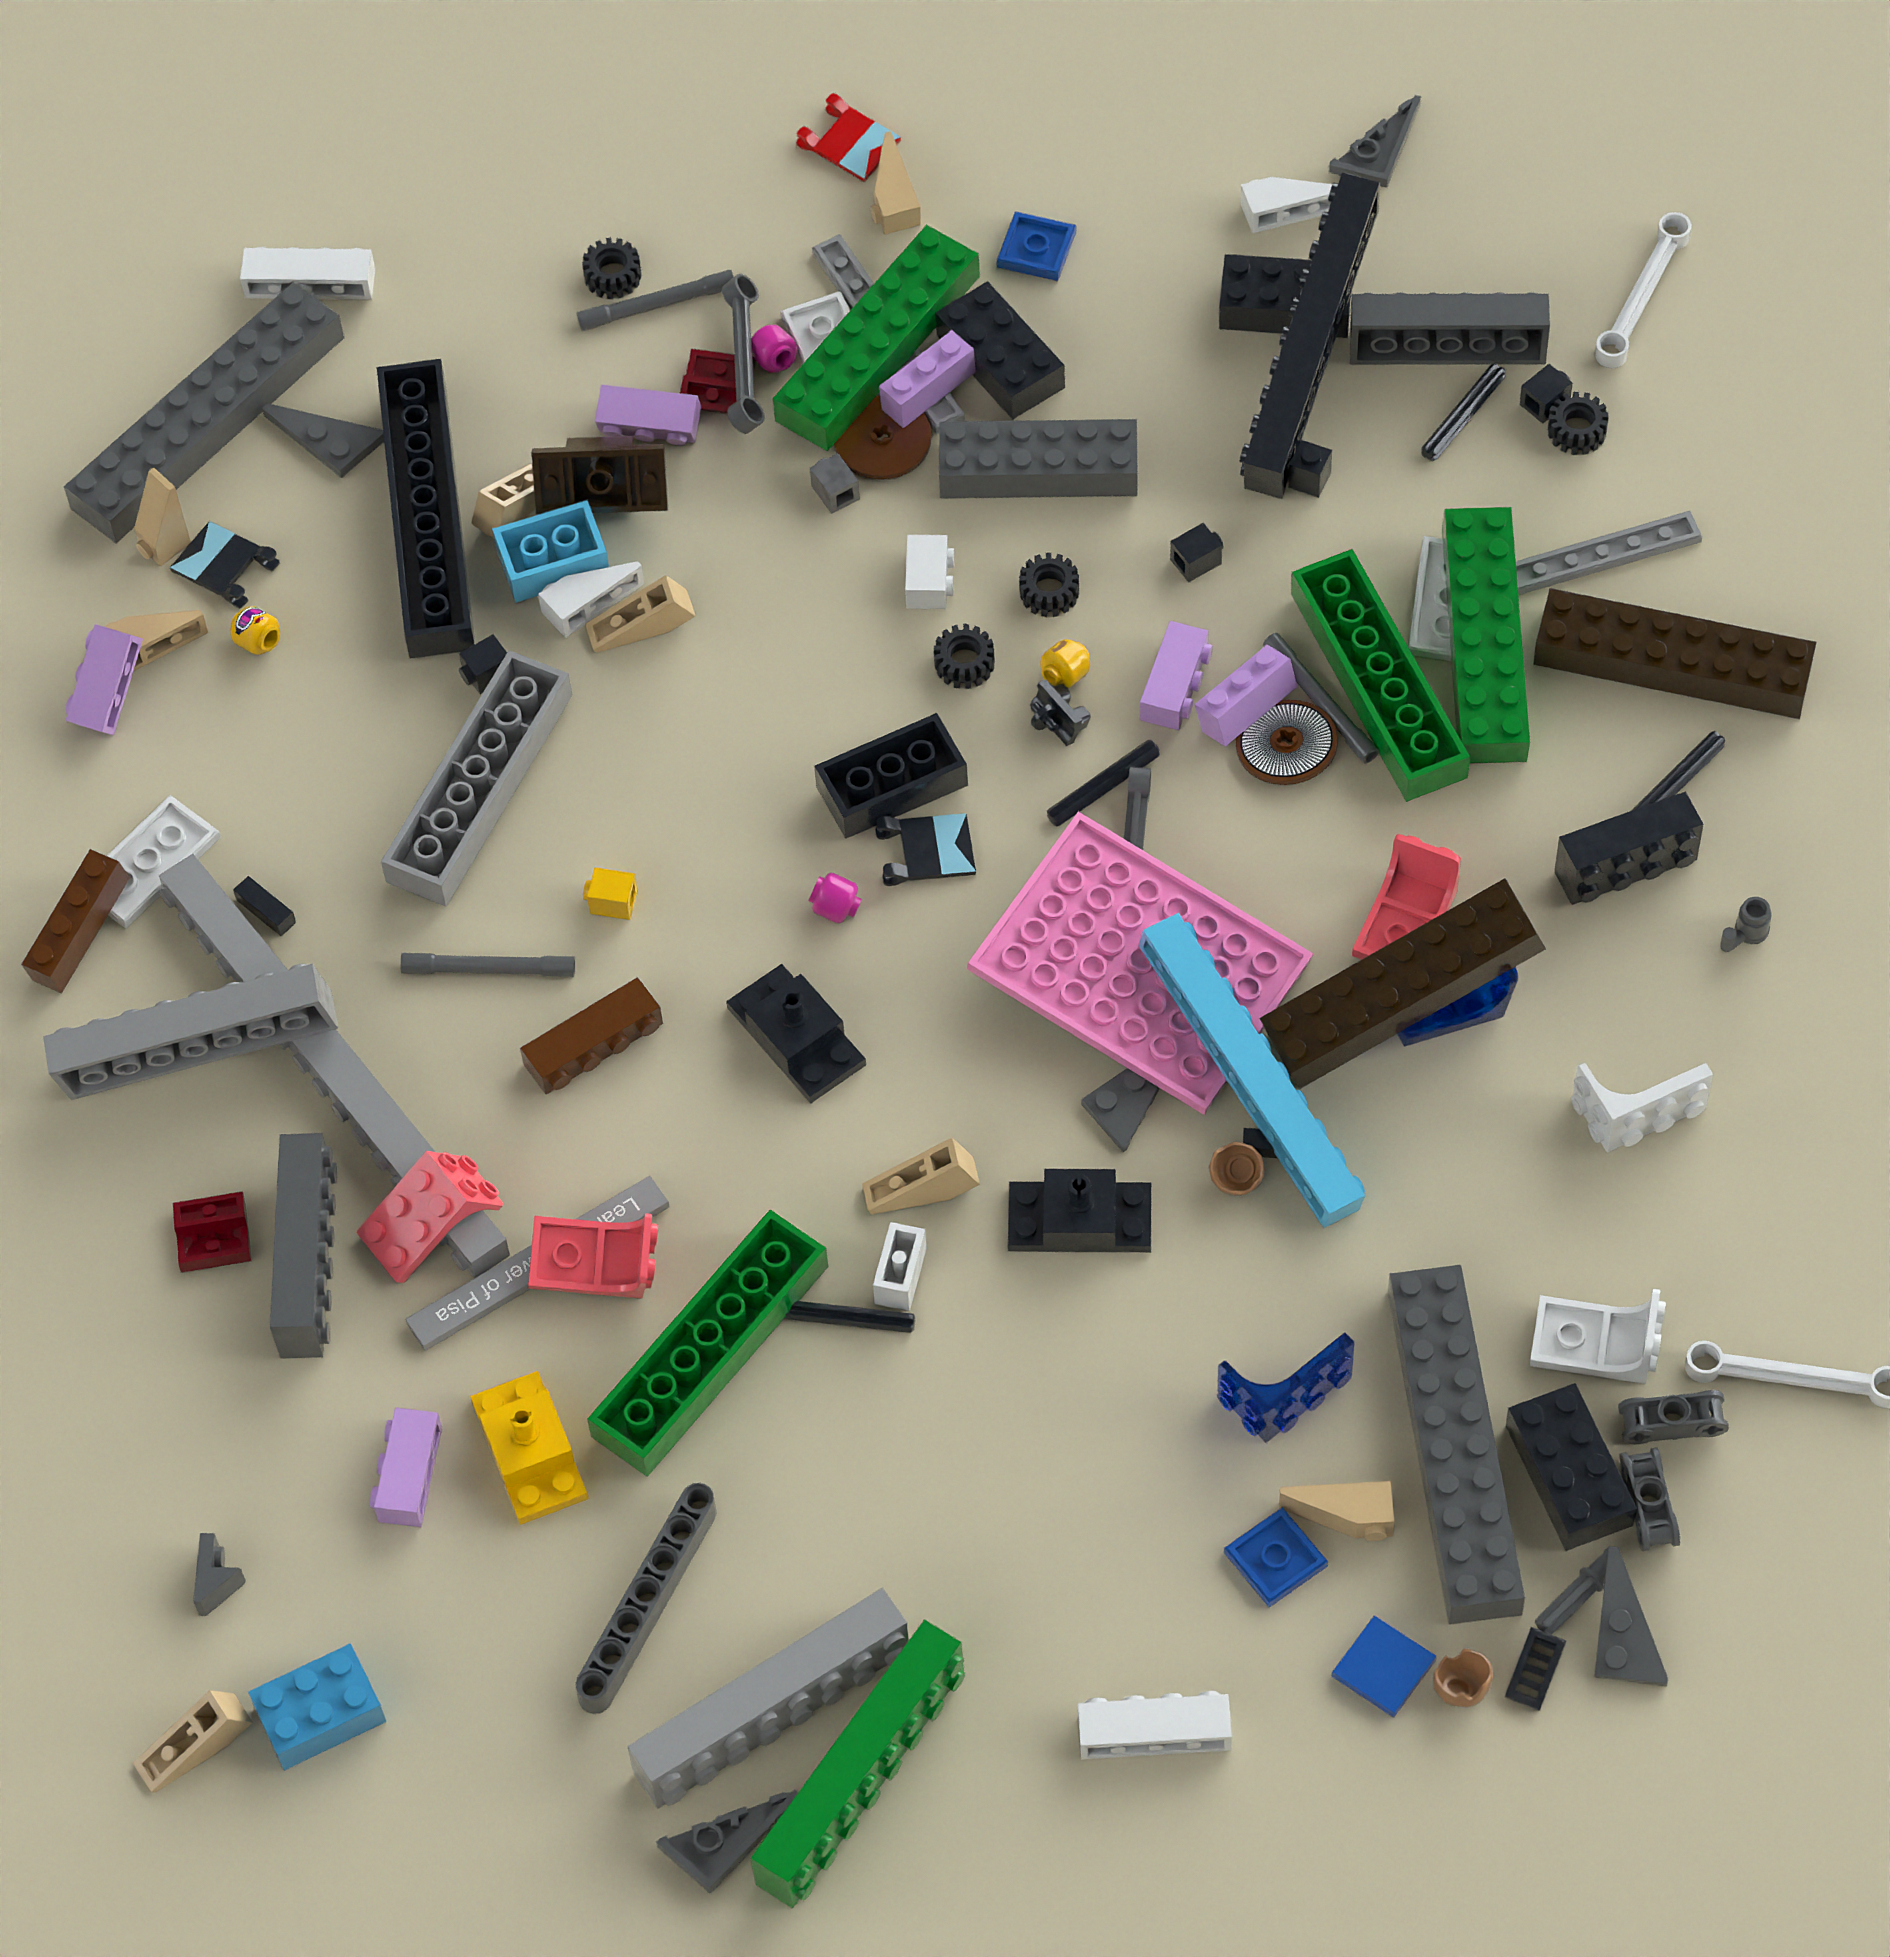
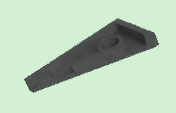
M1415 95L1412 99L1406 100L1398 107V112L1390 119H1382L1367 131L1363 138L1352 143L1350 151L1340 159H1332L1329 163V173L1340 176L1342 172L1380 182V186L1387 188L1421 105V96Z
M269 403L262 407L264 417L341 478L384 442L382 429Z
M1127 1068L1081 1099V1105L1120 1150L1124 1152L1128 1149L1131 1139L1138 1126L1141 1125L1146 1111L1153 1103L1160 1088Z
M1609 1546L1594 1677L1667 1686L1668 1676L1619 1548Z
M796 1790L789 1793L782 1792L769 1797V1801L749 1809L744 1806L720 1815L712 1822H702L691 1826L692 1830L674 1837H661L656 1842L657 1847L708 1893H711L765 1838L798 1792Z

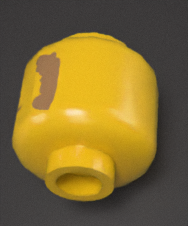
M1064 639L1058 641L1045 651L1040 660L1044 680L1046 679L1053 686L1064 684L1067 688H1070L1085 677L1090 669V656L1084 645L1077 641Z

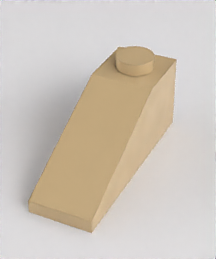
M891 131L884 134L874 189L875 204L870 206L874 223L881 224L884 235L921 225L920 204Z
M532 463L478 492L471 522L473 526L482 530L487 536L494 538L493 528L526 519L535 509Z
M152 468L148 472L134 530L138 540L136 547L142 556L146 559L152 558L157 564L162 566L191 542L175 486L155 468Z
M665 575L587 622L585 626L593 651L598 653L669 633L694 618L695 613L687 589Z
M201 610L128 616L105 626L143 639L133 671L208 633Z
M953 1137L862 1183L867 1209L870 1214L951 1200L980 1185L974 1157Z
M1391 1481L1280 1487L1279 1509L1283 1507L1287 1512L1354 1538L1381 1541L1386 1537L1393 1536L1394 1512Z
M209 1690L139 1756L133 1764L149 1790L156 1793L226 1748L253 1721L234 1693Z

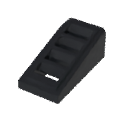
M1531 1627L1504 1697L1540 1711L1566 1645V1640ZM1535 1643L1553 1650V1656L1550 1657L1532 1650L1533 1644ZM1528 1657L1549 1664L1547 1671L1526 1663ZM1523 1670L1543 1677L1542 1684L1522 1677ZM1518 1683L1539 1691L1537 1698L1517 1691Z

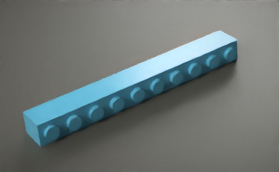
M1176 913L1144 929L1139 942L1140 949L1258 1129L1262 1131L1274 1148L1275 1155L1323 1228L1360 1210L1365 1198V1189L1362 1182L1357 1176H1352L1346 1167L1343 1153L1338 1147L1332 1146L1327 1138V1132L1323 1123L1318 1118L1315 1119L1309 1111L1304 1094L1300 1090H1295L1289 1081V1073L1282 1062H1277L1270 1052L1271 1048L1267 1038L1262 1033L1258 1034L1252 1025L1249 1011L1245 1006H1240L1233 996L1234 992L1230 982L1225 977L1221 978L1215 969L1212 955L1208 950H1203L1198 943L1193 926L1189 922H1184L1180 914Z

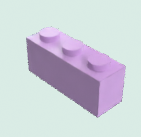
M951 330L879 386L882 410L901 427L905 428L976 372L974 349Z
M601 384L595 423L599 432H603L602 434L607 437L629 435L644 442H652L655 438L666 440L673 445L682 446L686 445V442H696L701 404L697 395Z
M1173 621L1169 622L1140 701L1141 721L1179 730L1183 718L1189 719L1193 707V699H1190L1192 692L1199 691L1203 678V672H1200L1203 664L1208 665L1212 655L1213 645L1208 644L1209 630Z
M97 624L94 625L93 630L89 632L86 638L85 648L87 651L84 661L78 666L75 679L77 684L74 694L69 697L66 704L67 717L65 721L114 735L143 641L142 638Z
M1269 645L1264 646L1195 704L1202 732L1223 746H1227L1297 687L1291 659Z
M395 1407L393 1420H387L384 1440L388 1442L386 1453H380L377 1464V1474L381 1475L379 1485L373 1486L370 1496V1508H374L378 1522L422 1527L442 1432V1425L437 1412Z

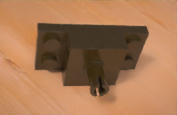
M633 436L567 438L565 447L532 448L536 515L586 500L592 513L668 511L665 444L634 445Z

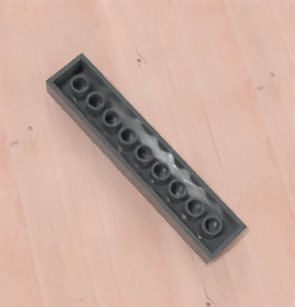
M292 282L63 486L70 509L117 544L135 527L148 472L155 468L178 489L262 413V407L267 403L272 404L344 339L339 314Z
M1461 1265L1389 1273V1303L1448 1624L1521 1616L1523 1614L1525 1594Z

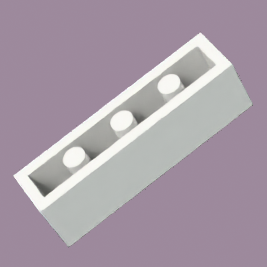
M244 248L240 281L245 298L274 299L294 282L316 299L372 300L375 265L371 249Z
M1205 1691L1199 1693L1198 1696L1182 1697L1181 1694L1169 1693L1155 1699H1145L1142 1696L1133 1695L1125 1697L1121 1701L1091 1698L1086 1700L1085 1703H1078L1081 1759L1231 1751L1232 1732L1228 1694L1220 1695L1216 1691Z

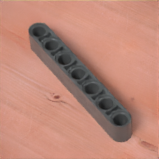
M692 1483L683 1490L578 1675L575 1683L579 1703L586 1712L592 1714L601 1713L611 1705L715 1520L717 1512L714 1493L706 1484ZM697 1501H703L707 1503V1505L702 1509H693L690 1507L693 1503ZM684 1531L690 1533V1535L683 1540H677L673 1538L674 1535L679 1532ZM663 1562L673 1564L670 1569L665 1571L656 1569ZM645 1593L656 1595L648 1602L638 1600ZM627 1624H635L638 1626V1628L631 1633H624L621 1631L623 1626ZM610 1655L620 1657L619 1661L609 1665L603 1662ZM597 1686L603 1689L596 1696L585 1694L591 1687Z

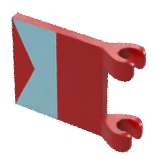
M831 93L826 98L828 105L825 111L839 119L821 139L811 129L802 126L796 133V136L799 137L796 140V144L803 150L815 152L865 182L879 166L884 134L890 130L850 107L836 93ZM892 132L897 145L901 141V137Z

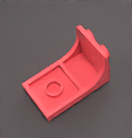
M1397 834L1393 841L1392 856L1387 874L1352 949V956L1362 960L1448 911L1458 891L1461 858L1448 848H1438L1429 845L1415 836Z
M426 1151L356 1231L395 1282L404 1283L445 1235L461 1220L481 1210L499 1211L504 1205L497 1196L499 1194L497 1188L489 1181L483 1179L477 1171L479 1169L478 1165L466 1155H452L446 1152Z
M645 1213L644 1218L641 1220L624 1223L534 1216L528 1289L642 1299L645 1288L651 1289L652 1281L654 1280L655 1259H650L649 1253L654 1254L655 1245L657 1244L658 1224L652 1223V1214Z

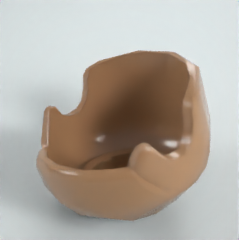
M1231 1142L1216 1149L1209 1164V1171L1212 1182L1220 1191L1232 1196H1241L1250 1193L1261 1184L1265 1167L1262 1156L1253 1146L1241 1142Z
M1463 1649L1458 1656L1453 1658L1444 1656L1433 1674L1434 1690L1446 1704L1458 1707H1471L1480 1703L1488 1693L1493 1679L1492 1664L1483 1654L1471 1649Z

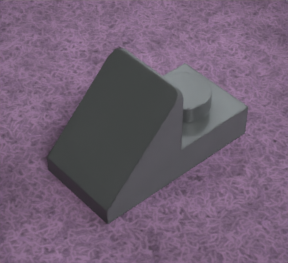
M200 1533L193 1599L199 1616H207L246 1582L241 1568L224 1567L225 1549L224 1546H219L215 1533Z

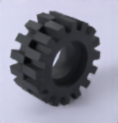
M606 238L605 244L598 240L595 242L596 248L590 245L587 248L588 254L584 253L582 262L585 284L589 287V290L592 293L596 291V295L600 298L606 293L607 299H613V294H617L618 299L623 298L624 291L628 295L633 292L632 286L637 288L639 280L642 278L640 257L635 247L632 248V244L628 241L623 245V240L620 238L616 239V243H612L611 238ZM612 263L624 266L622 270L616 273L609 274L600 271L603 266Z
M1573 392V398H1570L1568 393L1562 395V401L1557 398L1554 401V406L1550 408L1547 429L1549 439H1553L1552 444L1555 447L1561 444L1560 451L1566 453L1568 448L1572 449L1571 455H1577L1578 450H1582L1583 455L1588 454L1589 447L1593 452L1597 450L1598 445L1604 443L1607 434L1609 415L1606 412L1605 404L1599 405L1600 399L1596 396L1593 400H1590V393L1586 392L1584 397H1579V392ZM1571 418H1582L1591 425L1585 429H1575L1568 426L1565 422Z
M1046 553L1045 559H1042L1040 554L1035 555V563L1029 559L1026 561V568L1022 566L1020 570L1019 589L1023 605L1026 609L1031 606V613L1035 615L1038 610H1041V617H1047L1048 612H1052L1053 617L1059 616L1060 609L1064 614L1067 613L1069 605L1074 607L1076 598H1079V574L1076 565L1072 566V561L1069 558L1063 562V555L1058 553L1055 559L1052 558L1051 553ZM1043 579H1056L1062 583L1061 588L1055 591H1043L1037 588L1036 585Z
M963 624V629L959 630L958 625L952 626V633L945 629L942 632V638L940 636L937 637L936 645H934L935 670L937 669L939 678L944 677L945 684L949 685L953 681L954 688L960 689V684L965 683V689H971V682H975L976 686L982 685V678L986 681L990 678V672L994 670L995 656L992 638L989 639V634L986 631L980 634V627L974 626L973 630H969V624ZM959 650H971L977 654V658L969 663H958L952 660L951 656Z

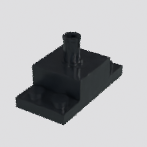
M780 964L726 1001L727 1009L810 1104L866 1066V1058L846 1037L843 1020L802 974L794 978L783 964Z
M1044 1169V1182L1009 1181L1008 1252L1151 1253L1152 1182H1116V1169Z

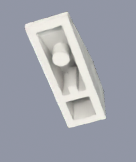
M1277 177L1256 179L1249 183L1241 184V207L1252 234L1322 216L1323 211L1328 212L1331 202H1328V197L1332 184Z
M637 561L564 576L557 582L548 584L538 594L541 613L566 638L644 585L642 565Z

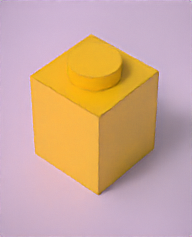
M594 867L592 879L586 880L583 890V899L588 900L590 914L630 920L638 892L635 873Z

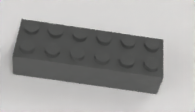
M1435 292L1428 294H1352L1350 365L1546 364L1550 331L1549 294H1538L1535 292L1526 294H1505L1501 292L1493 294H1472L1468 292L1460 294H1439Z
M1137 419L939 422L940 498L1138 496Z
M322 1133L280 1134L270 1330L280 1359L323 1357L324 1344L330 1343L329 1322H325V1312L331 1311L332 1308L331 1291L327 1290V1279L333 1278L332 1258H328V1247H334L335 1241L334 1227L330 1226V1215L336 1214L335 1194H331V1184L337 1183V1165L332 1163V1147L326 1146Z

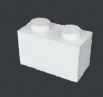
M907 535L906 609H946L947 596H953V576H948V568H954V548H948L947 535Z
M890 1222L873 1283L876 1305L910 1311L927 1249L925 1229Z

